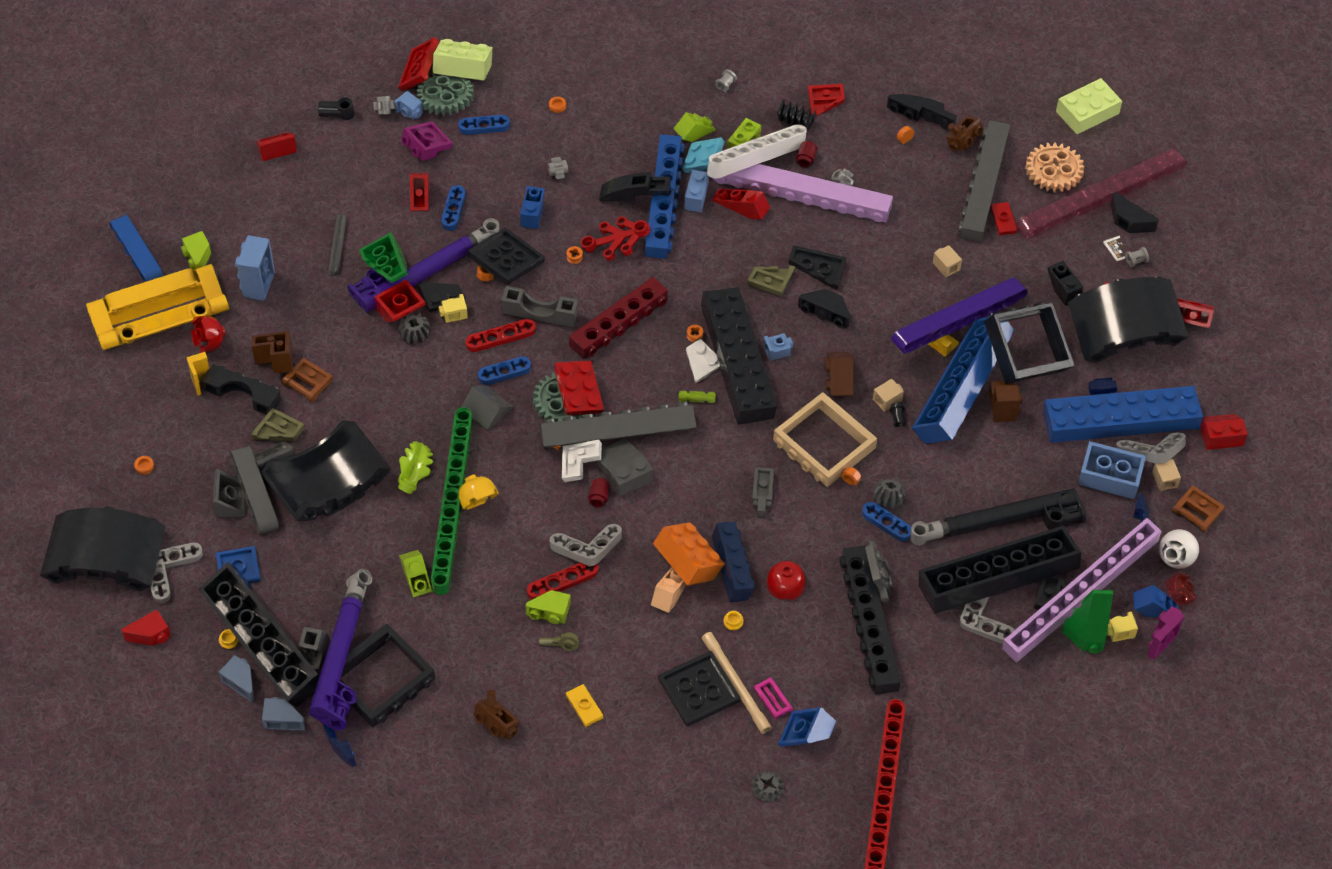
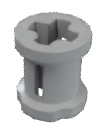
M728 69L724 70L722 77L715 81V87L725 93L729 90V86L737 80L736 74Z
M1141 247L1138 251L1126 252L1125 258L1130 268L1141 262H1149V254L1145 247Z

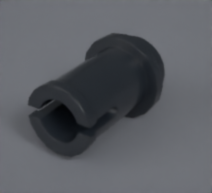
M895 402L890 407L894 427H901V423L902 426L906 425L904 418L905 407L901 402Z

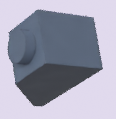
M234 655L219 671L220 680L247 700L253 702L254 689L251 664L246 659H240Z
M279 697L265 698L262 716L264 729L305 730L304 718L290 703Z

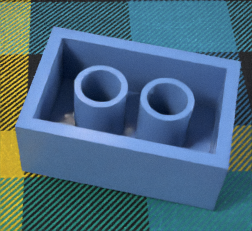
M248 235L246 241L241 245L240 257L237 256L235 261V267L238 268L237 278L240 279L239 289L242 290L243 297L264 301L275 273L270 240Z
M1089 441L1078 485L1135 499L1146 456Z

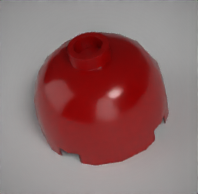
M211 316L194 317L191 325L195 324L194 330H191V337L195 348L199 345L201 349L199 353H209L218 349L225 337L224 327L221 326L217 319ZM207 342L208 345L203 347L200 343Z
M781 561L773 565L769 570L766 581L767 588L778 599H796L805 590V573L798 564L792 561Z

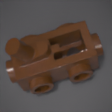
M965 116L957 126L954 123H950L948 128L951 132L946 136L949 148L956 152L957 150L964 151L967 147H971L973 140L983 134L984 129L980 118Z
M488 690L487 698L479 700L474 706L475 711L473 715L477 723H483L488 727L492 736H498L501 740L506 737L512 739L518 732L517 727L520 720L496 700L495 690Z

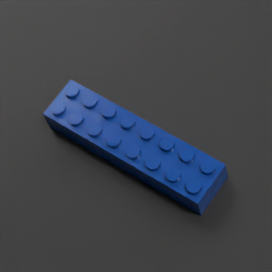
M989 317L974 320L914 423L912 429L924 443L949 441L956 436L957 430L964 422L968 411L972 408L974 400L980 394V390L987 381L991 370L995 367L997 358L984 324V320ZM1003 322L1000 324L1008 343L1014 329L1008 322Z
M1195 386L1045 399L1043 416L1050 443L1199 429L1203 419Z

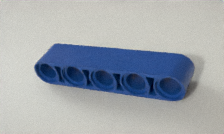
M123 215L109 221L111 230L115 231V236L119 243L123 244V249L127 256L130 255L131 262L135 269L138 268L142 280L147 282L163 277L164 275L129 217Z

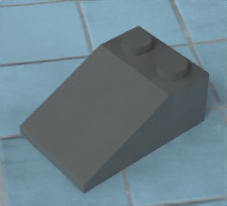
M625 438L602 448L601 460H597L596 463L619 497L653 481V468L645 456Z

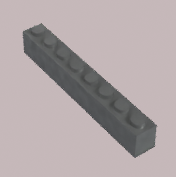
M989 120L988 127H984L982 137H985V140L980 142L979 150H981V153H977L975 162L978 164V167L974 166L972 177H975V179L970 180L969 190L971 194L967 193L965 204H968V206L963 208L962 218H964V221L960 220L958 231L961 232L960 238L982 243L1009 135L1010 124Z
M688 402L677 403V407L669 408V405H660L655 410H650V407L639 408V412H631V409L621 410L620 414L612 415V412H604L599 417L587 414L582 415V419L575 420L574 416L564 417L563 421L555 422V419L544 420L543 424H540L542 447L550 448L556 445L566 446L594 440L605 441L692 430L696 428L693 405H688Z

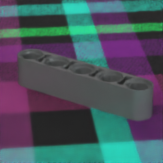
M250 446L231 450L230 458L258 534L261 535L278 530V521Z

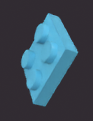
M720 137L691 143L682 167L684 173H691L692 170H707L709 157L722 151L725 143L724 140Z

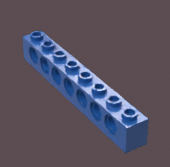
M660 134L655 177H670L671 184L669 195L652 196L648 223L650 232L646 238L645 257L667 259L668 252L671 253L672 242L669 239L674 236V227H671V224H675L676 213H673V210H677L678 202L675 196L679 195V185L676 184L681 180V171H678V168H682L683 157H680V154H684L685 144H681L682 136Z

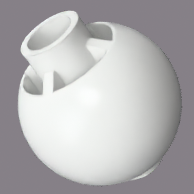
M1181 529L1172 530L1162 538L1159 545V553L1164 563L1168 566L1183 569L1196 561L1199 554V544L1190 532Z

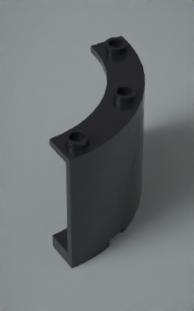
M1161 276L1125 280L1117 279L1112 283L1077 294L1074 299L1068 302L1083 357L1086 361L1100 362L1118 353L1117 349L1128 346V349L1145 346V342L1153 341L1155 345L1176 346L1188 338L1170 279H1165Z
M342 420L328 436L311 448H307L303 452L290 457L271 458L266 463L261 474L296 521L315 520L317 516L322 514L325 516L334 514L366 495L364 491L371 485L376 486L390 472L391 467L355 422Z
M112 507L67 510L55 517L40 576L56 584L74 580L76 576L85 575L86 579L104 580V577L116 579L117 584L127 586L136 591H143L152 586L166 526L159 523L155 518H148Z

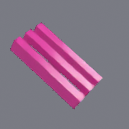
M771 677L754 686L755 692L775 720L793 710ZM769 684L785 708L782 709L766 685ZM760 688H763V690L766 692V694L768 695V697L770 698V700L773 702V704L775 705V707L777 708L778 711H776V710L774 709V707L772 706V704L770 703V701L767 699V697L765 696V694L763 693V691H762Z

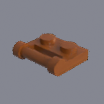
M303 357L295 365L293 371H290L283 378L282 384L286 387L290 386L313 403L318 398V395L333 381V376ZM296 377L313 387V389L310 391L294 381Z
M1192 485L1176 503L1172 512L1188 519L1205 533L1224 511L1225 506ZM1185 505L1206 518V520H1201L1183 507Z

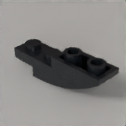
M892 94L888 96L887 108L892 112L905 115L910 120L918 121L920 117H923L926 121L934 122L943 129H949L950 123L956 125L957 115L945 111V104L907 94Z
M651 172L621 176L602 184L599 200L635 201V196L669 195L671 180L670 177H652Z

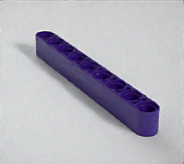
M1010 278L899 329L892 335L891 341L903 354H907L972 324L976 319L985 318L991 313L1017 303L1018 299H1023L1027 295L1028 290L1016 278Z

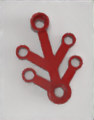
M621 216L616 220L619 228L609 225L606 221L599 224L602 234L611 233L612 235L599 239L585 236L580 244L584 251L593 252L597 246L613 242L603 252L605 260L611 261L615 258L614 252L628 237L630 239L620 249L624 256L632 254V246L639 238L649 234L650 226L643 220L634 223ZM626 227L629 228V230L626 231L621 230Z

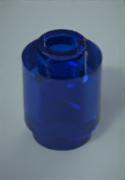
M1112 377L1093 379V381L1088 383L1090 395L1117 392V383L1113 381Z

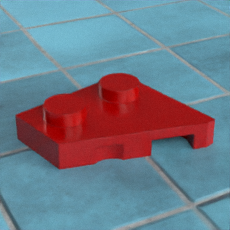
M843 84L808 86L811 114H814L816 111V116L845 101Z

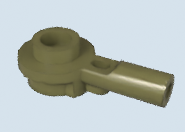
M567 632L556 638H539V645L561 646L567 651H572L579 647V640L576 634Z

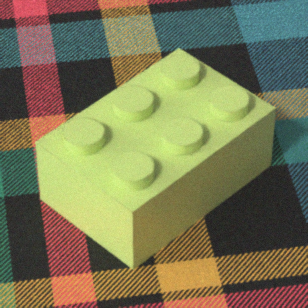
M444 39L440 41L433 54V73L485 80L492 65V47L485 44L475 45L465 41L454 42L451 39Z
M1100 78L1059 98L1056 112L1076 134H1079L1118 115L1122 100Z

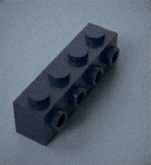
M736 522L717 523L712 539L716 553L725 563L721 573L729 602L749 600L752 591L755 589V582L750 576V564L746 561L745 546H742L741 531L737 528Z

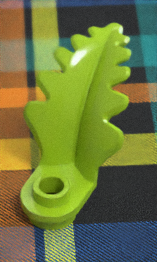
M413 441V444L410 443L411 449H405L407 457L401 456L399 459L401 474L398 478V488L408 494L416 491L418 481L431 473L427 466L433 463V460L428 458L433 456V453L430 452L431 449L418 441Z

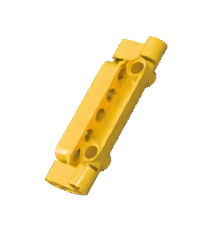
M212 264L194 270L190 268L112 292L107 294L105 298L86 303L90 319L103 350L125 343L130 344L137 339L190 323L196 316H212L229 310L227 299L222 294ZM205 296V299L195 301L193 303L186 304L127 324H123L115 328L112 327L113 325ZM202 307L205 312L199 315L195 312V309ZM125 330H130L133 332V335L130 338H126L122 333Z

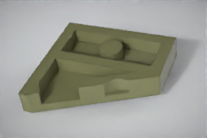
M770 266L768 268L754 267L747 280V285L781 297L795 271V266H789V269H778V266Z
M272 408L251 436L254 440L294 442L305 429V426L294 418Z

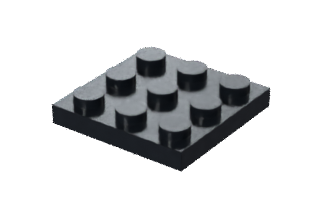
M506 227L469 249L467 253L469 258L505 285H509L545 261L544 255Z
M712 651L658 675V681L686 727L741 701L739 694Z

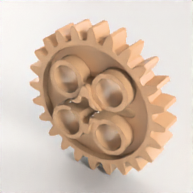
M1055 142L1053 146H1050L1049 143H1047L1046 147L1040 145L1039 149L1034 148V152H1030L1029 157H1027L1026 174L1030 175L1029 180H1034V185L1040 184V189L1046 187V191H1049L1051 188L1054 193H1056L1057 189L1063 192L1064 188L1069 191L1070 187H1076V183H1080L1083 177L1084 166L1083 160H1080L1081 155H1075L1076 150L1069 151L1070 146L1063 148V144L1058 147Z

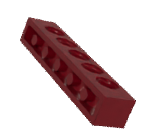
M654 277L650 278L569 335V346L583 359L588 356H594L599 348L608 346L612 339L616 336H622L630 326H636L644 316H650L658 306H664L668 300V290Z

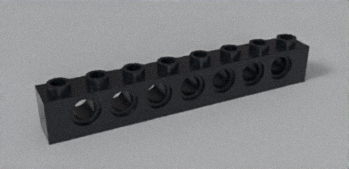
M866 545L843 548L842 556L839 557L840 567L845 570V573H843L844 584L849 586V590H847L848 600L853 602L854 606L851 608L852 617L857 619L858 622L856 624V633L862 639L860 641L861 653L866 655V659H864L865 670L870 671L871 675L868 677L869 686L874 688L875 695L897 692L900 689L901 682L877 587L872 578L865 549Z

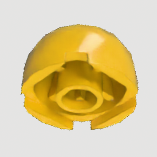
M474 474L464 479L465 483L460 487L458 497L463 510H469L484 504L489 496L492 500L499 492L489 478L483 476L476 477Z

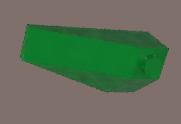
M391 232L359 249L362 260L390 283L408 275L403 251Z
M1092 590L1082 600V605L1072 611V616L1064 619L1061 629L1062 634L1082 651H1088L1092 654L1103 651L1108 630L1113 590Z

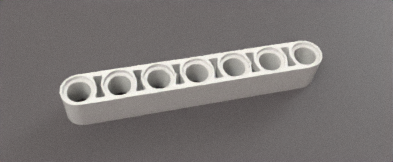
M793 125L715 153L709 157L707 175L711 178H721L795 151L805 141L807 129L802 125Z

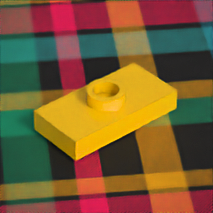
M584 684L566 692L567 699L585 727L603 719L602 712Z

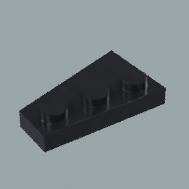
M793 245L788 264L838 290L847 258Z

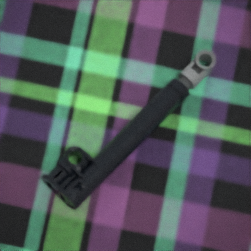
M1072 488L954 517L944 518V522H915L911 527L910 541L914 545L921 546L927 541L943 538L945 534L951 537L1037 516H1042L1047 529L1051 530L1063 525L1069 526L1070 523L1077 521L1085 523L1086 513L1076 489Z

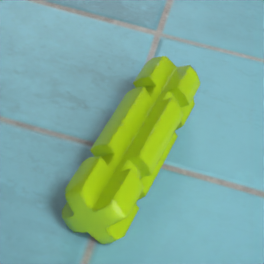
M679 391V401L686 402L689 400V402L704 403L707 401V403H715L716 394L715 392H708L706 394L703 391H690V393Z

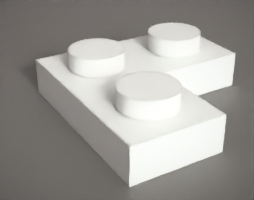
M600 440L563 446L562 479L564 482L583 479V463L601 460L602 443Z

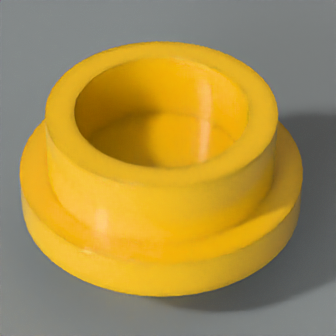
M737 611L728 612L723 620L725 627L729 630L740 629L744 621L743 616Z
M230 629L224 630L219 636V644L225 649H232L239 643V640Z

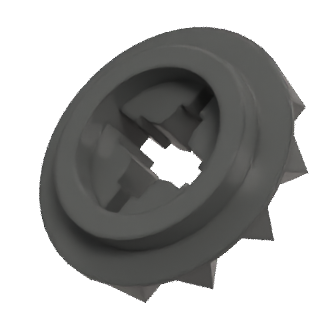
M770 770L766 772L760 771L758 775L753 777L751 783L752 792L762 801H775L784 792L783 778L777 772L773 773ZM772 780V788L768 787L764 790V783Z

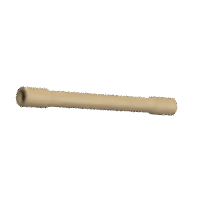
M707 632L702 636L703 642L716 657L751 714L761 734L772 729L770 723L759 710L721 650L718 641L712 632Z

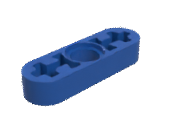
M506 115L463 118L458 122L459 132L464 135L504 132L510 127V120ZM482 123H487L489 126L483 128L479 125Z
M456 185L449 190L441 218L442 227L445 230L452 231L458 226L466 197L465 189L462 186ZM457 192H459L460 194H458V197H457V200H456V199H455V194H456ZM451 206L458 207L456 211L449 210ZM450 216H452V222L450 224H447V222H449Z
M521 356L483 367L478 371V380L483 385H490L525 375L531 370V362L527 357ZM523 363L525 367L522 368L521 366H519V364ZM506 368L509 370V373L501 374L499 371Z
M874 502L864 504L862 516L867 521L898 541L905 542L910 539L911 526ZM872 509L875 510L874 513H873V512H871L870 514L868 513V510H869V511H871ZM889 519L892 521V524L886 526L881 521ZM906 530V533L899 534L900 531Z

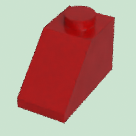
M410 173V211H429V173Z
M158 610L121 629L125 641L151 646L162 644L171 636L169 627Z

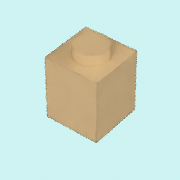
M949 245L939 248L934 253L933 264L945 278L961 269L962 259Z
M890 379L874 389L873 400L885 412L890 409L891 404L902 401L903 388L900 384H896L893 379Z
M1173 459L1166 463L1154 464L1152 474L1160 491L1179 486L1181 476Z

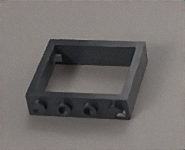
M1039 302L1034 304L1033 307L1025 305L1020 307L1019 310L1010 308L1005 310L1004 313L997 311L991 313L990 317L984 320L1005 384L1060 373L1075 366L1053 303L1043 304ZM1040 315L1056 362L1017 371L1000 323Z
M385 624L348 653L341 677L390 640L422 673L373 711L356 696V701L351 706L372 728L380 722L384 723L387 716L392 712L397 713L400 711L405 702L414 700L418 696L419 691L423 688H429L430 683L435 680L434 669L388 624Z

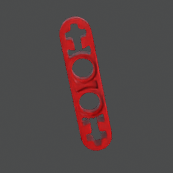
M524 319L471 334L466 338V348L470 352H478L533 336L536 332L535 322L531 319ZM513 331L515 334L513 336H506L505 332ZM489 336L497 337L495 341L487 340Z
M582 563L570 566L530 583L527 587V596L530 600H533L551 590L557 592L564 591L596 577L599 566L598 564L589 566L593 568L592 572L586 570L588 565ZM573 573L577 575V578L575 580H568L566 576ZM551 581H557L559 586L551 588L548 584ZM533 589L539 591V594L533 592Z

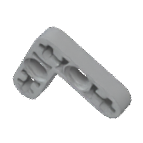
M1178 432L1171 433L1157 446L1121 440L1116 443V448L1145 455V461L1162 464L1168 462L1186 446V435Z
M610 524L589 544L565 534L556 533L550 537V548L552 551L582 564L593 566L598 564L622 539V528L617 524ZM600 543L607 544L605 546H598ZM579 548L577 551H571L570 549Z
M188 543L160 550L154 576L160 574L164 577L161 581L153 580L151 586L152 596L156 603L163 604L171 598L165 568L199 561L203 556L200 544ZM195 549L196 554L192 555L191 550ZM172 554L180 555L177 560L172 561L169 559ZM162 586L164 593L163 597L159 596L158 587Z
M989 597L974 601L981 605V608L978 610L972 609L970 607L971 603L966 604L960 617V626L963 629L1001 644L1004 643V634L1006 632L1011 634L1015 631L1009 625L982 616ZM970 613L973 614L972 622L966 624ZM990 625L993 631L985 632L982 627ZM999 628L998 635H995L996 629Z

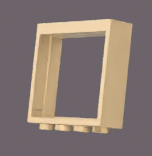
M823 392L776 428L773 440L777 443L778 448H783L790 459L798 461L804 471L813 474L817 482L821 481L826 487L840 478L846 467H853L876 449L877 438ZM818 409L822 410L861 444L829 471L787 435L788 432Z

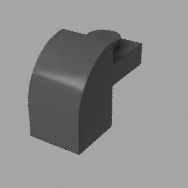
M304 627L299 647L304 649V652L321 672L330 644V637L322 630Z

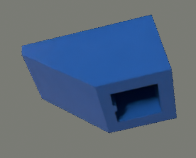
M527 186L520 212L521 227L539 229L545 188Z
M1154 585L1133 593L1134 610L1144 617H1159L1164 610L1167 612L1172 606L1178 609L1177 601Z

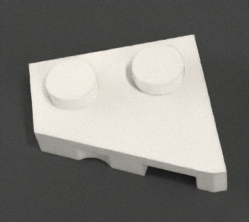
M701 339L686 348L687 357L696 383L720 368L717 355Z

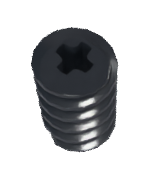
M783 99L780 103L777 117L780 122L785 120L786 124L791 122L792 126L802 125L809 131L814 124L816 111L814 114H811V108H809L805 112V106H802L799 110L798 104L796 103L792 107L791 101L785 105V99Z

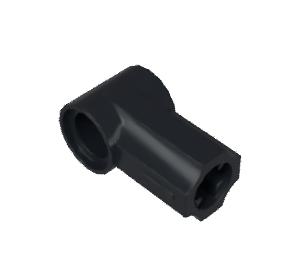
M347 97L341 98L338 101H320L318 104L319 117H340L343 120H350L355 116L352 100Z

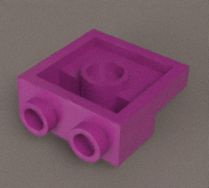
M433 121L404 128L401 137L402 144L408 146L412 150L413 156L418 157L421 161L435 158L437 152L451 149L453 144Z
M1172 606L1167 612L1164 610L1157 619L1159 623L1155 626V631L1151 636L1153 640L1148 645V648H1150L1148 656L1153 660L1179 635L1185 617L1179 609Z

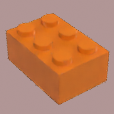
M690 522L663 527L653 543L687 586L714 580L725 564L720 556L711 548L707 540L700 535L696 527Z

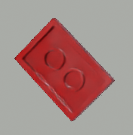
M434 37L411 49L398 85L400 90L411 89L415 85L427 80L430 67L433 65V54L439 44L438 39Z
M555 362L553 367L566 416L602 413L604 407L592 362Z

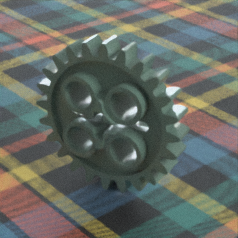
M432 74V78L428 77L425 82H421L417 90V98L422 101L423 110L429 109V113L435 111V115L442 112L443 116L446 112L452 115V111L459 113L458 109L465 110V106H470L469 102H473L472 97H474L473 85H471L470 80L467 81V78L442 74L438 76Z
M554 372L551 378L546 375L544 381L539 380V385L535 386V391L533 392V405H535L534 410L539 411L538 417L544 416V420L555 419V422L563 421L564 417L574 416V420L582 419V415L566 416Z

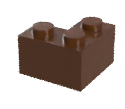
M290 331L252 335L251 347L255 365L272 363L274 373L293 371V345Z
M827 352V357H824V369L829 373V379L825 381L826 391L829 390L831 396L853 395V356L850 352Z
M991 381L989 397L993 422L1016 421L1017 415H1020L1021 411L1020 404L1023 403L1022 392H1019L1018 385H1014V383L1005 384V381Z

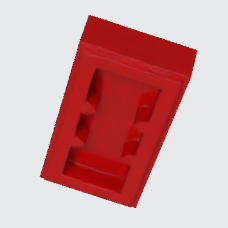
M1009 202L991 204L990 208L999 236L1016 234L1017 228Z

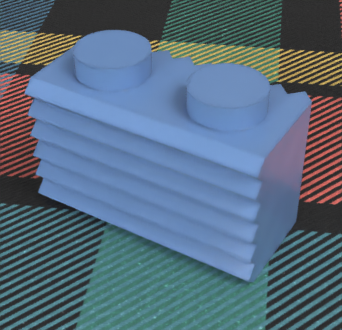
M691 171L685 193V210L702 213L709 186L707 172Z

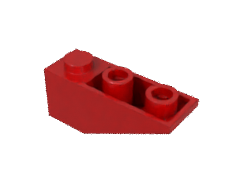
M719 188L711 201L750 219L762 220L770 209L763 191Z

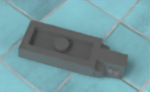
M755 467L752 503L753 507H758L757 517L765 518V509L770 508L772 504L773 468Z

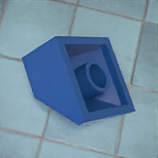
M822 707L792 711L778 745L784 747L828 739L833 732L836 720Z

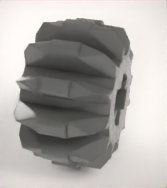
M412 312L411 316L405 315L404 319H400L398 331L402 340L407 339L408 344L414 340L415 344H417L418 340L424 342L425 337H429L430 324L426 317H422L420 313L414 315Z
M879 479L873 488V500L878 502V505H884V507L888 506L892 509L894 506L900 507L906 497L905 486L900 481H894V479Z

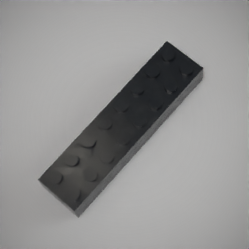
M739 287L704 291L701 308L715 354L719 361L737 425L774 419L777 405Z
M1063 525L919 570L918 586L932 611L936 614L1079 569L1081 551Z
M227 562L199 588V591L284 699L293 706L298 707L315 692L321 672L304 650L299 647L296 640L239 569Z

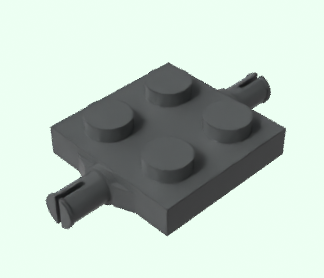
M869 541L865 549L872 578L878 587L881 601L885 603L890 600L888 596L893 595L892 587H894V583L887 572L890 570L888 561L886 559L883 560L880 550L877 551L875 541Z

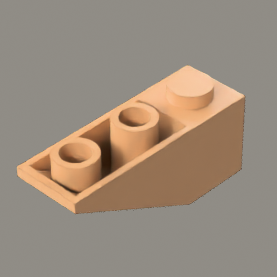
M672 567L656 585L651 606L668 613L675 606L686 586V583Z

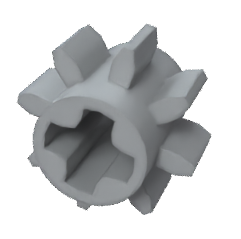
M390 96L377 97V102H373L374 110H378V115L392 114L391 109H395V100H390Z
M561 157L551 158L552 163H548L549 175L555 176L556 179L565 178L564 174L568 173L566 160H561Z
M845 168L843 170H836L831 177L834 182L852 186L854 182L851 179L853 174Z

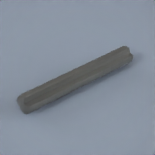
M344 214L336 216L328 268L330 275H338L346 226V216Z

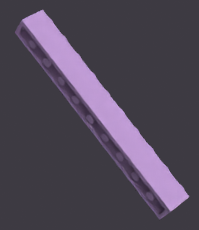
M756 164L721 178H713V181H716L718 184H728L738 189L745 188L753 191H763V193L771 197L778 196L788 201L795 200L803 202L805 205H815L826 210L832 209L842 214L849 213L859 218L873 219L876 222H887L893 200L891 195L761 164Z
M1146 518L1006 637L1002 649L1017 663L1063 624L1066 617H1071L1072 611L1082 605V600L1092 590H1102L1154 546L1159 541L1161 530Z

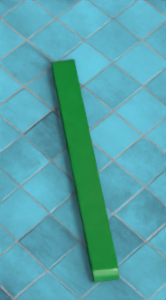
M465 407L457 409L454 415L431 574L432 590L436 595L447 594L451 583L461 512L458 495L460 487L465 483L464 479L473 426L472 412Z

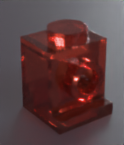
M1178 572L1164 582L1173 602L1188 605L1196 598L1193 591L1194 586L1189 581L1191 579L1190 575Z

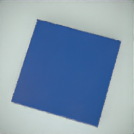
M255 546L215 553L218 570L229 562L239 569L249 583L261 581Z

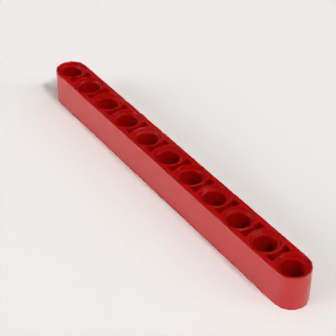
M898 699L891 700L886 709L864 869H884L905 715V704ZM890 746H891V747H893L894 749H893V750H890V749H888V748H886V747H890ZM884 765H890L892 768H886ZM882 783H887L890 786H883ZM879 802H886L887 805H881ZM877 820H882V821H884L885 823H884V824H879V823H877L876 821H877ZM874 839H880L882 842L877 843ZM871 858H878L880 861L874 862Z

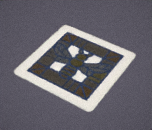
M1120 236L1103 241L1116 261L1125 259Z

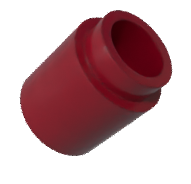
M804 141L801 143L796 157L799 166L808 168L814 163L818 147L814 142Z
M597 478L592 480L588 496L591 506L601 508L607 503L610 483L606 479Z

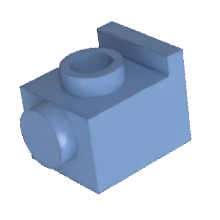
M406 91L395 100L397 113L401 111L404 117H409L412 120L421 117L423 113L422 101L410 92Z
M785 333L769 338L764 336L763 348L769 361L791 355L793 342L790 337H786Z

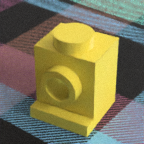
M459 294V298L442 301V306H439L440 317H444L446 323L468 318L463 294Z
M1128 612L1125 617L1116 616L1110 619L1107 636L1111 637L1112 642L1135 638L1138 627L1132 612Z

